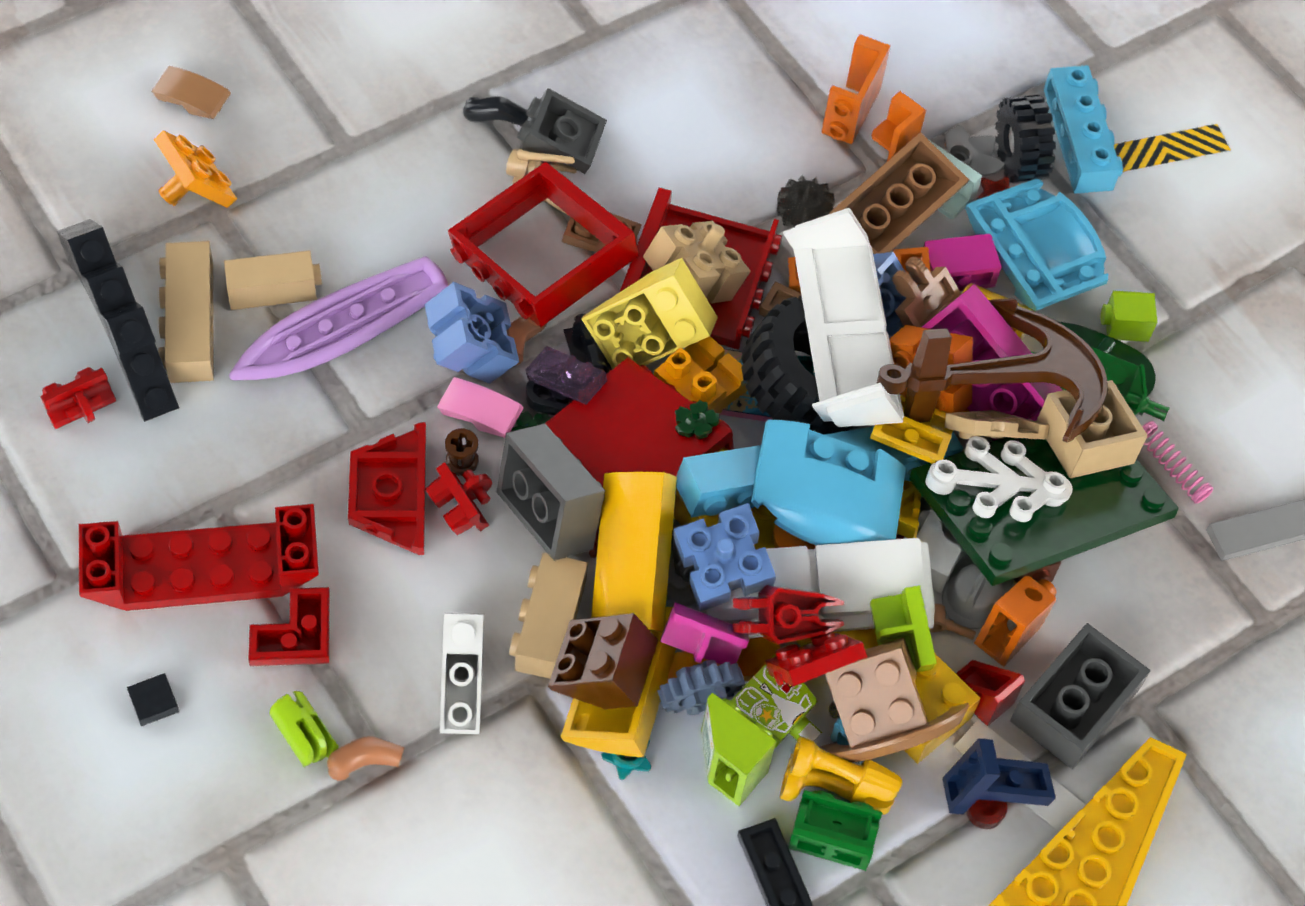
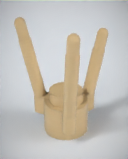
M522 149L512 150L506 166L507 175L514 177L512 184L543 164L541 161L552 162L550 165L557 171L577 172L573 167L562 164H573L575 162L573 157L535 153ZM548 198L544 200L557 210L568 215Z

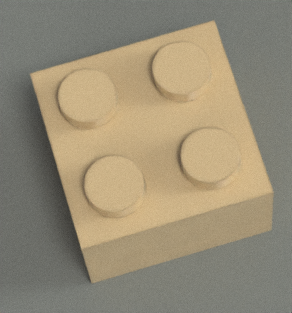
M1113 380L1107 381V394L1098 418L1084 432L1070 442L1062 440L1076 400L1067 390L1047 395L1037 422L1049 424L1046 440L1069 478L1134 464L1148 436Z

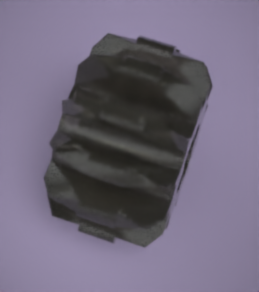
M801 175L798 182L789 179L786 186L781 187L778 193L777 216L782 217L783 226L794 225L793 228H795L796 225L828 215L834 209V194L829 192L828 183L819 185L817 177L808 181Z

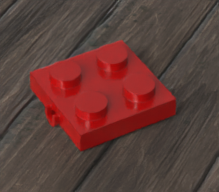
M832 631L826 635L812 637L811 643L798 647L797 644H792L779 648L775 651L776 656L765 660L769 675L775 678L779 686L783 685L784 682L796 686L867 657L863 642Z

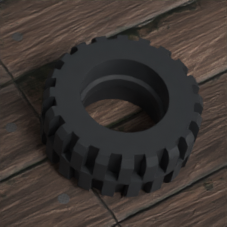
M802 296L783 300L781 304H776L750 335L742 351L743 380L748 381L746 389L750 397H755L758 402L756 404L757 408L762 413H768L772 420L810 424L809 430L821 434L849 431L854 426L837 427L833 421L824 422L812 407L813 403L819 402L816 378L805 369L795 351H800L812 356Z

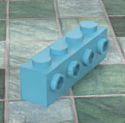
M1089 65L1050 68L1044 86V93L1050 113L1052 114L1053 124L1074 194L1113 191L1118 177L1123 172L1122 159L1116 155L1114 149L1115 139L1113 131L1108 129L1106 123V108L1104 104H1100L1098 97V82L1095 78H1092Z

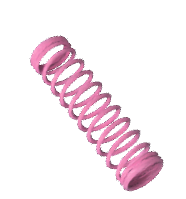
M1149 421L1142 426L1148 435L1147 438L1158 429V425L1154 421ZM1164 431L1156 434L1150 442L1144 443L1143 445H1148V451H1154L1153 457L1159 458V464H1165L1164 470L1170 471V477H1176V483H1182V490H1188L1187 496H1190L1194 503L1202 502L1212 493L1213 487L1209 485L1210 483H1205L1193 494H1190L1191 489L1204 479V476L1199 477L1191 486L1184 488L1185 483L1194 477L1198 470H1194L1186 479L1178 481L1180 475L1192 467V463L1186 465L1178 474L1172 475L1174 469L1186 461V457L1181 458L1173 467L1166 468L1168 463L1174 460L1181 451H1176L1167 461L1161 462L1162 457L1169 453L1175 447V444L1166 448L1162 454L1155 455L1156 451L1169 441V438L1161 441L1156 448H1149L1153 442L1163 435Z

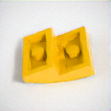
M900 394L901 403H902V408H903V413H904V406H905V400H906V398L903 397V396ZM935 408L930 422L920 423L904 416L903 423L875 425L870 439L934 464L944 459L953 430L944 428L946 412H940Z

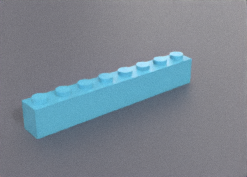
M874 426L824 434L872 452H876L879 448L906 467L905 481H910L909 477L913 468L929 463L870 439ZM952 432L944 458L960 453L963 450L954 432ZM761 445L683 458L676 475V487L691 517L702 515L714 516L749 503L750 508L755 507L751 503Z

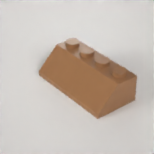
M920 132L830 211L829 214L850 208L868 235L873 254L888 253L893 251L966 185L969 179Z

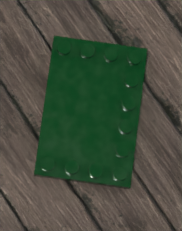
M1004 437L989 442L990 449L988 452L1019 476L1028 477L1016 466L1008 465L1001 459V452L1007 441L1014 440L1022 443L1026 448L1025 457L1045 472L1062 474L1072 485V494L1066 502L1057 507L1043 505L1033 513L1031 520L1027 522L1015 520L1010 515V508L1016 497H1029L1033 492L1019 491L999 506L992 517L983 518L978 516L972 508L976 496L980 492L991 493L996 488L956 484L955 489L950 494H937L931 491L925 482L929 468L932 465L931 463L913 468L909 477L912 484L992 586L1173 519L1179 509L1137 459L1131 465L1069 478L1046 439ZM964 451L943 459L953 462L957 469L991 473L980 463L967 458Z

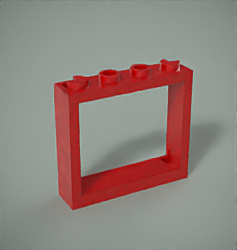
M547 162L538 166L448 230L453 246L450 251L454 258L460 264L465 262L470 266L474 275L481 282L487 281L492 285L500 299L503 301L508 299L514 304L515 309L522 318L526 320L530 318L540 328L639 256L634 232ZM548 198L606 246L537 296H534L478 247Z

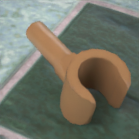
M934 603V625L930 632L947 630L971 640L974 639L976 631L946 619L945 606Z

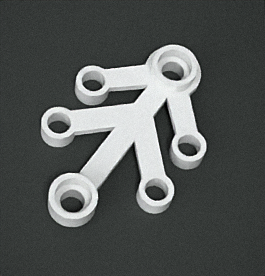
M973 436L968 440L964 453L967 458L980 463L991 473L957 469L956 465L949 460H939L930 466L925 479L927 487L941 495L950 494L955 489L956 484L996 488L991 493L980 492L976 496L972 508L978 516L983 518L992 517L999 506L1019 491L1033 492L1029 497H1016L1011 505L1010 515L1020 522L1031 520L1033 513L1043 505L1050 507L1062 505L1070 498L1073 491L1070 481L1065 476L1057 472H1045L1025 457L1026 448L1022 443L1014 440L1007 441L1001 452V459L1008 465L1016 466L1028 477L1019 476L989 453V442L979 436Z

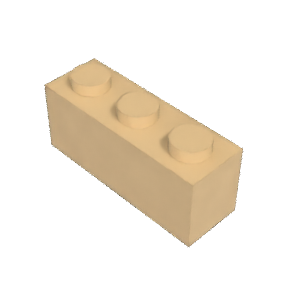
M542 553L539 566H532L528 581V588L533 589L530 600L524 598L519 613V621L524 622L521 633L514 632L509 655L515 656V671L551 678L570 620L577 619L587 580L588 562L571 558H562L554 561L548 553Z

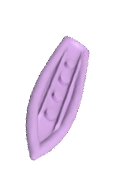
M421 257L324 296L291 313L263 333L242 354L231 370L229 377L231 380L276 378L302 372L329 362L375 338L425 307V303L449 286L447 279L437 264L428 257Z

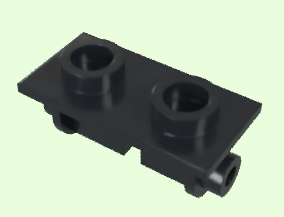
M579 314L574 318L575 322L572 328L563 329L577 380L592 386L609 373L612 367L581 318L585 314Z

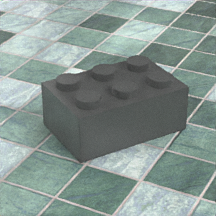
M546 424L506 433L496 493L554 561L593 550L596 532L599 527L598 522L602 503L605 498V490L602 485L593 478L581 461L568 450L562 440Z
M1086 623L1019 701L1010 722L1073 770L1140 690L1151 670L1090 624Z

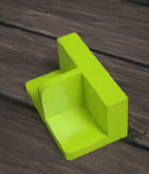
M920 585L904 588L902 593L898 595L876 598L870 601L878 645L905 638L916 672L931 670L937 662Z

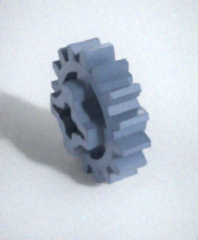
M706 660L701 664L679 669L676 672L677 678H670L667 684L661 685V690H658L662 707L666 712L674 710V713H679L686 709L687 715H698L705 711L707 698L711 693H714L720 699L733 697L734 692L742 689L745 681L740 666L738 667L737 663L730 665L729 662H725L717 666L715 660Z

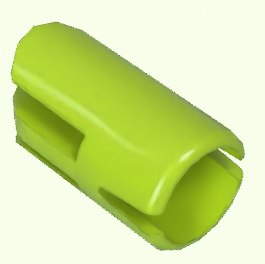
M294 691L293 694L297 699L296 701L289 694H286L272 705L269 714L303 767H306L311 763H316L325 757H329L339 746L303 692Z

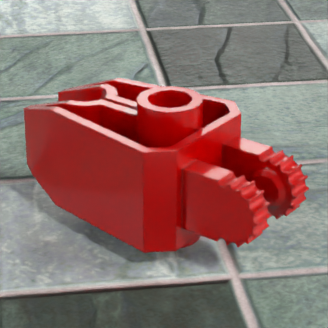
M766 585L758 593V597L733 598V608L740 610L759 609L758 622L739 621L733 623V632L760 633L766 640L776 644L826 635L842 627L844 621L839 619H819L814 614H818L822 607L844 605V601L814 591Z

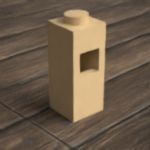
M310 250L224 261L231 310L317 300L315 286L322 285L320 264H312Z

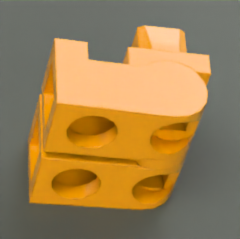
M710 336L687 346L685 349H677L663 364L654 370L655 377L665 384H672L682 396L691 402H698L699 400L707 402L708 410L713 409L715 413L719 414L747 391L746 385L748 384V381L743 380L741 369L743 365L729 353L724 356L725 349Z

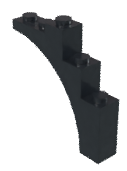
M89 219L58 230L57 234L69 265L79 277L100 318L143 421L145 422L179 409L155 345L156 340L144 308L136 302L123 266L116 262L103 227Z

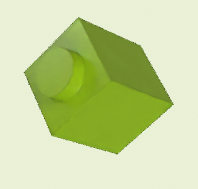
M1112 291L1108 303L1102 305L1100 316L1101 325H1106L1107 336L1117 340L1149 342L1158 323L1155 293Z

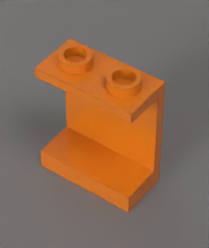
M859 34L854 43L846 82L847 88L859 93L855 94L837 86H831L821 133L833 139L853 144L881 90L891 45Z

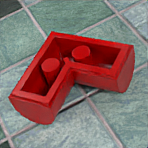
M329 587L290 588L289 623L250 625L249 665L328 664L330 633Z

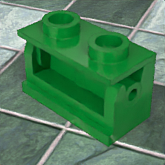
M804 790L788 848L866 871L872 858L879 822L883 812L874 810L871 805L864 802L854 801L848 803L835 799L832 794L825 791L814 790L810 792Z

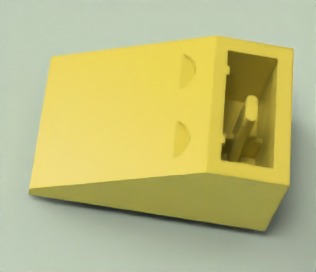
M680 258L650 272L582 316L581 319L610 366L614 369L627 357L638 365L645 366L674 353L679 348H685L711 335L718 317L684 260Z

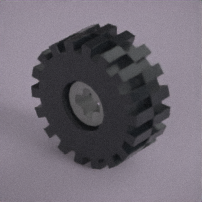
M1040 95L1002 99L1003 102L999 104L1000 110H997L996 114L998 122H995V129L997 130L995 139L999 148L997 150L998 158H1001V161L1004 163L1005 178H1008L1010 183L1048 179L1050 177L1049 173L1053 171L1052 163H1055L1053 149H1056V142L1053 141L1055 128L1051 125L1053 118L1052 114L1048 113V103H1044L1045 98Z

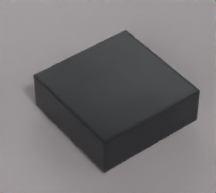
M165 673L127 687L141 727L179 712Z

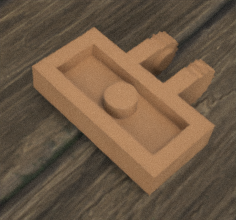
M913 256L905 263L906 271L909 273L899 270L892 277L893 284L896 286L895 288L898 293L906 297L895 312L903 326L922 327L959 297L961 292L946 266L936 267L930 273L929 269L925 266L926 264L920 258L918 259Z

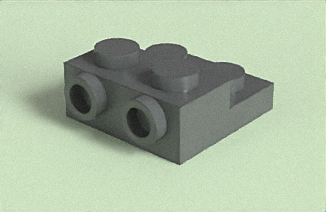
M547 88L541 99L535 97L526 112V115L531 117V120H525L517 135V138L522 140L520 149L535 153L573 157L575 162L567 165L585 174L591 167L607 120Z

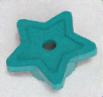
M605 752L601 754L604 761L616 765L620 780H624L633 770L648 772L652 767L645 755L644 757L626 758L624 755Z

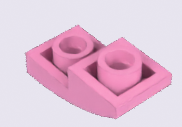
M456 377L451 381L437 406L443 415L471 422L479 431L504 438L506 433L511 432L524 409L520 403L498 392Z

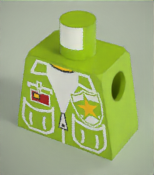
M766 664L731 700L740 709L744 717L752 723L758 722L764 725L772 733L773 738L776 740L775 747L788 734L796 741L799 737L815 741L822 733L805 717L818 702L806 684L801 683L792 686L784 682L783 685L779 686L775 678L769 675Z

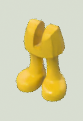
M799 737L784 774L780 799L788 802L793 801L804 787L815 786L834 792L850 801V803L854 801L864 802L871 805L874 810L887 814L902 786V779L896 773L870 759L864 760L862 765L854 764L825 751L810 739Z

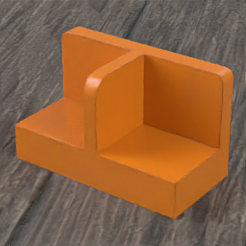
M901 91L891 98L887 119L879 124L872 131L871 135L875 142L889 151L887 161L921 132L926 109Z

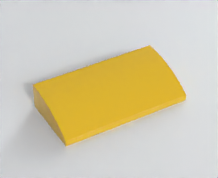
M665 472L604 473L603 489L605 490V498L600 515L591 618L634 613L650 631L663 632L676 496V476Z
M666 607L664 628L672 607ZM651 631L658 639V643L638 707L602 709L573 698L561 734L563 741L605 753L644 757L660 705L658 690H661V685L666 684L676 651L675 647L660 642L663 632Z

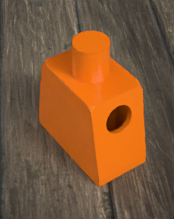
M1024 576L995 602L974 644L1005 667L1043 625L1056 602L1055 596L1057 592L1054 585L1046 579L1035 581L1030 576ZM1009 620L1017 625L1012 631L1007 627Z

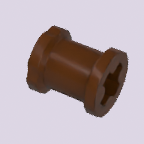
M465 428L451 431L445 439V449L447 451L446 464L458 476H462L469 469L475 471L479 464V456L476 453L478 450L476 434ZM462 438L466 439V445H463ZM458 460H461L462 466L458 465Z

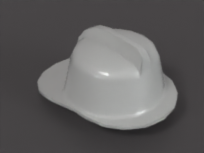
M968 554L964 555L957 562L943 590L942 604L946 608L948 618L969 629H981L995 602L1012 588L1014 580L1011 579L992 586Z

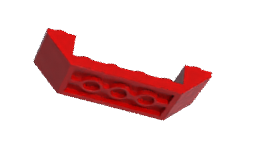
M314 504L275 507L276 522L136 535L123 536L118 521L79 524V595L82 598L125 611L283 597L290 593V588H298L319 575Z

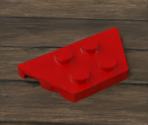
M426 422L415 424L414 430L398 437L391 434L380 439L374 445H365L350 452L349 525L417 555H424Z

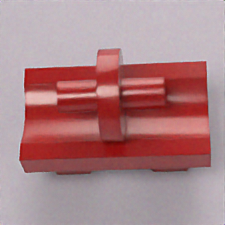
M87 367L77 372V375L74 377L75 380L63 386L52 383L42 389L43 395L40 398L54 429H58L81 417H84L86 422L90 423L95 420L94 411L116 402L103 368L95 371L91 367Z
M445 462L435 468L440 476L427 486L425 490L438 508H441L453 498L458 502L459 505L443 515L451 530L456 535H459L474 525L480 532L488 527L489 523L473 500L478 499L481 505L487 504L491 498L487 492L493 483L489 475L485 473L475 475L469 469L462 475L466 481L463 485Z

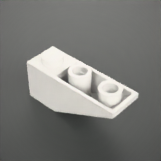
M444 613L440 733L480 734L485 614Z

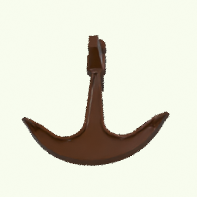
M1014 298L989 300V302L1010 327L1040 342L1044 348L1043 351L1034 354L947 365L952 336L947 328L923 331L914 361L906 369L898 365L888 364L882 366L879 370L877 383H881L887 393L900 394L907 387L904 416L920 423L931 421L940 393L949 385L1044 382L1063 387L1076 400L1062 441L1065 442L1073 441L1076 436L1084 432L1098 418L1105 401L1108 386L1104 366L1093 349L1081 337L1066 326L1045 315L1017 306L1018 302Z

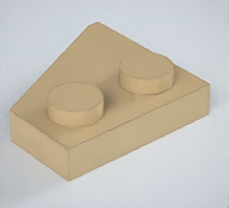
M988 410L946 413L944 428L959 431L958 437L967 440L973 436L997 439L1004 437L1047 439L1049 424Z

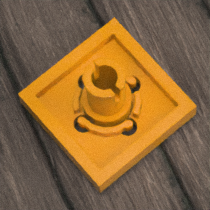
M164 130L154 139L176 173L158 190L161 197L167 203L175 206L189 190L226 208H229L237 200L230 189L231 181L223 172L216 168L214 165L216 159L206 147L202 145L196 147L184 136L179 135L176 137Z

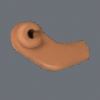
M521 316L511 322V327L506 331L507 335L515 340L519 357L518 364L523 361L524 344L540 333L547 323L540 328L530 318L526 320Z
M373 736L361 737L330 754L327 760L328 773L334 780L342 781L349 777V773L366 765L399 767L405 747Z

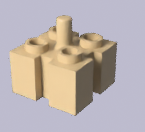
M714 221L692 223L690 227L683 224L661 226L643 255V258L653 271L682 258L710 303L731 301L751 272L736 250L725 247L728 242L724 236L725 230L722 226L715 224Z

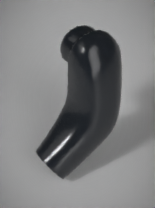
M500 96L484 99L472 97L466 101L463 108L465 118L472 122L501 120L522 126L525 120H528L526 115L527 109Z

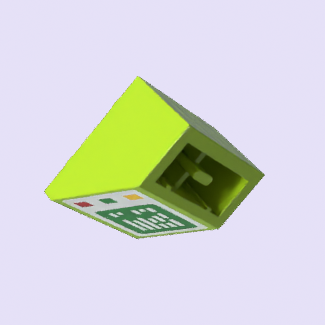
M711 693L707 698L701 728L707 780L715 789L740 806L768 773L776 740L764 725L758 722L752 723L744 717L740 709L732 701L726 698L720 699L714 693Z

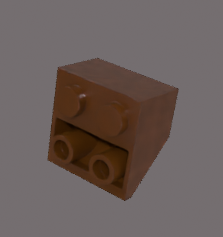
M634 613L570 620L548 687L554 692L602 709L638 707L658 639Z

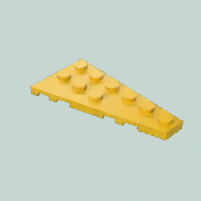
M1150 737L989 906H1127L1187 754Z

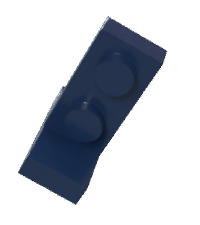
M978 738L942 778L949 813L964 815L978 799L1049 806L1056 799L1048 763L997 758L992 739Z

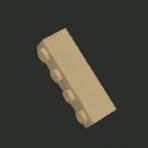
M210 241L166 243V257L159 259L160 277L165 279V287H159L160 308L165 309V317H159L160 338H165V347H159L158 349L160 358L167 371L170 383L214 381L213 258Z

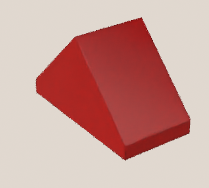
M971 660L956 673L981 698L974 714L987 726L1015 703L1025 682L1022 674L976 660Z

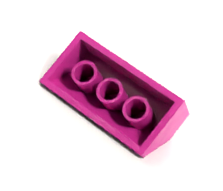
M975 284L922 326V328L927 329L947 328L949 333L973 337V362L1032 354ZM1044 382L972 384V404L967 409L969 412L994 410L1037 421L1047 395L1063 390L1060 386Z

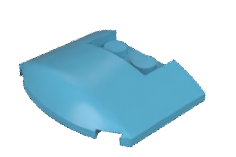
M1034 179L967 203L965 207L975 235L991 234L1002 269L1016 289L1014 295L1034 311L1100 287L1108 282V273L1104 275L1105 251L1089 220L1061 192H1058L1057 196L1040 189L1044 182L1039 179Z
M785 420L766 421L751 503L757 509L763 503L777 517L773 522L774 524L793 536L816 546L896 539L906 467L900 461L880 448L876 452H872L809 430L810 424Z

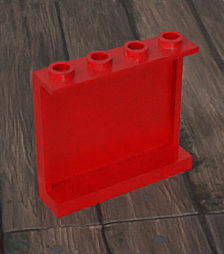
M659 187L637 244L639 256L631 261L620 292L653 271L643 258V255L661 226L683 224L690 227L692 223L714 221L715 224L722 226L725 230L724 236L728 240L725 247L736 250L751 271L731 301L710 303L708 300L718 317L710 337L720 345L739 350L743 337L749 338L752 333L755 317L750 315L752 309L759 310L764 295V290L760 289L761 282L768 283L772 272L773 262L769 261L770 255L777 256L781 245L782 235L777 234L779 220H773L770 231L673 205L671 204L672 191Z
M628 357L545 423L562 440L568 450L581 461L585 469L602 487L604 473L665 472L676 476L684 457L719 452L724 446L728 450L734 449L733 431L725 421L720 419L719 424L712 427V432L708 437L697 439L695 434L690 438L679 435L675 431V426L678 425L676 423L675 410H678L680 406L690 410V405L697 402H691L678 393L672 384H665L655 377L648 367L640 366Z

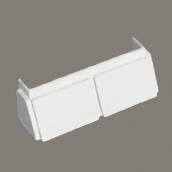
M850 208L796 225L795 228L783 231V235L794 249L819 402L813 403L812 407L824 422L833 421L837 427L903 423L904 413L900 394H889L881 383H877L880 368L884 365L894 364L889 335L886 331L887 324L873 251L868 235Z
M919 538L824 544L817 545L815 549H808L806 546L766 549L776 575L774 586L814 591L844 601V605L822 607L818 614H814L819 619H839L844 621V625L834 632L875 629L870 601L876 598L898 595L902 593L904 588L919 585L921 587L929 629L933 628L935 605L928 542L921 543ZM741 587L731 591L729 602L701 612L731 624L739 621L758 622V608L750 610L733 608V598L758 597L760 591L744 596ZM748 633L749 638L763 637L760 633Z

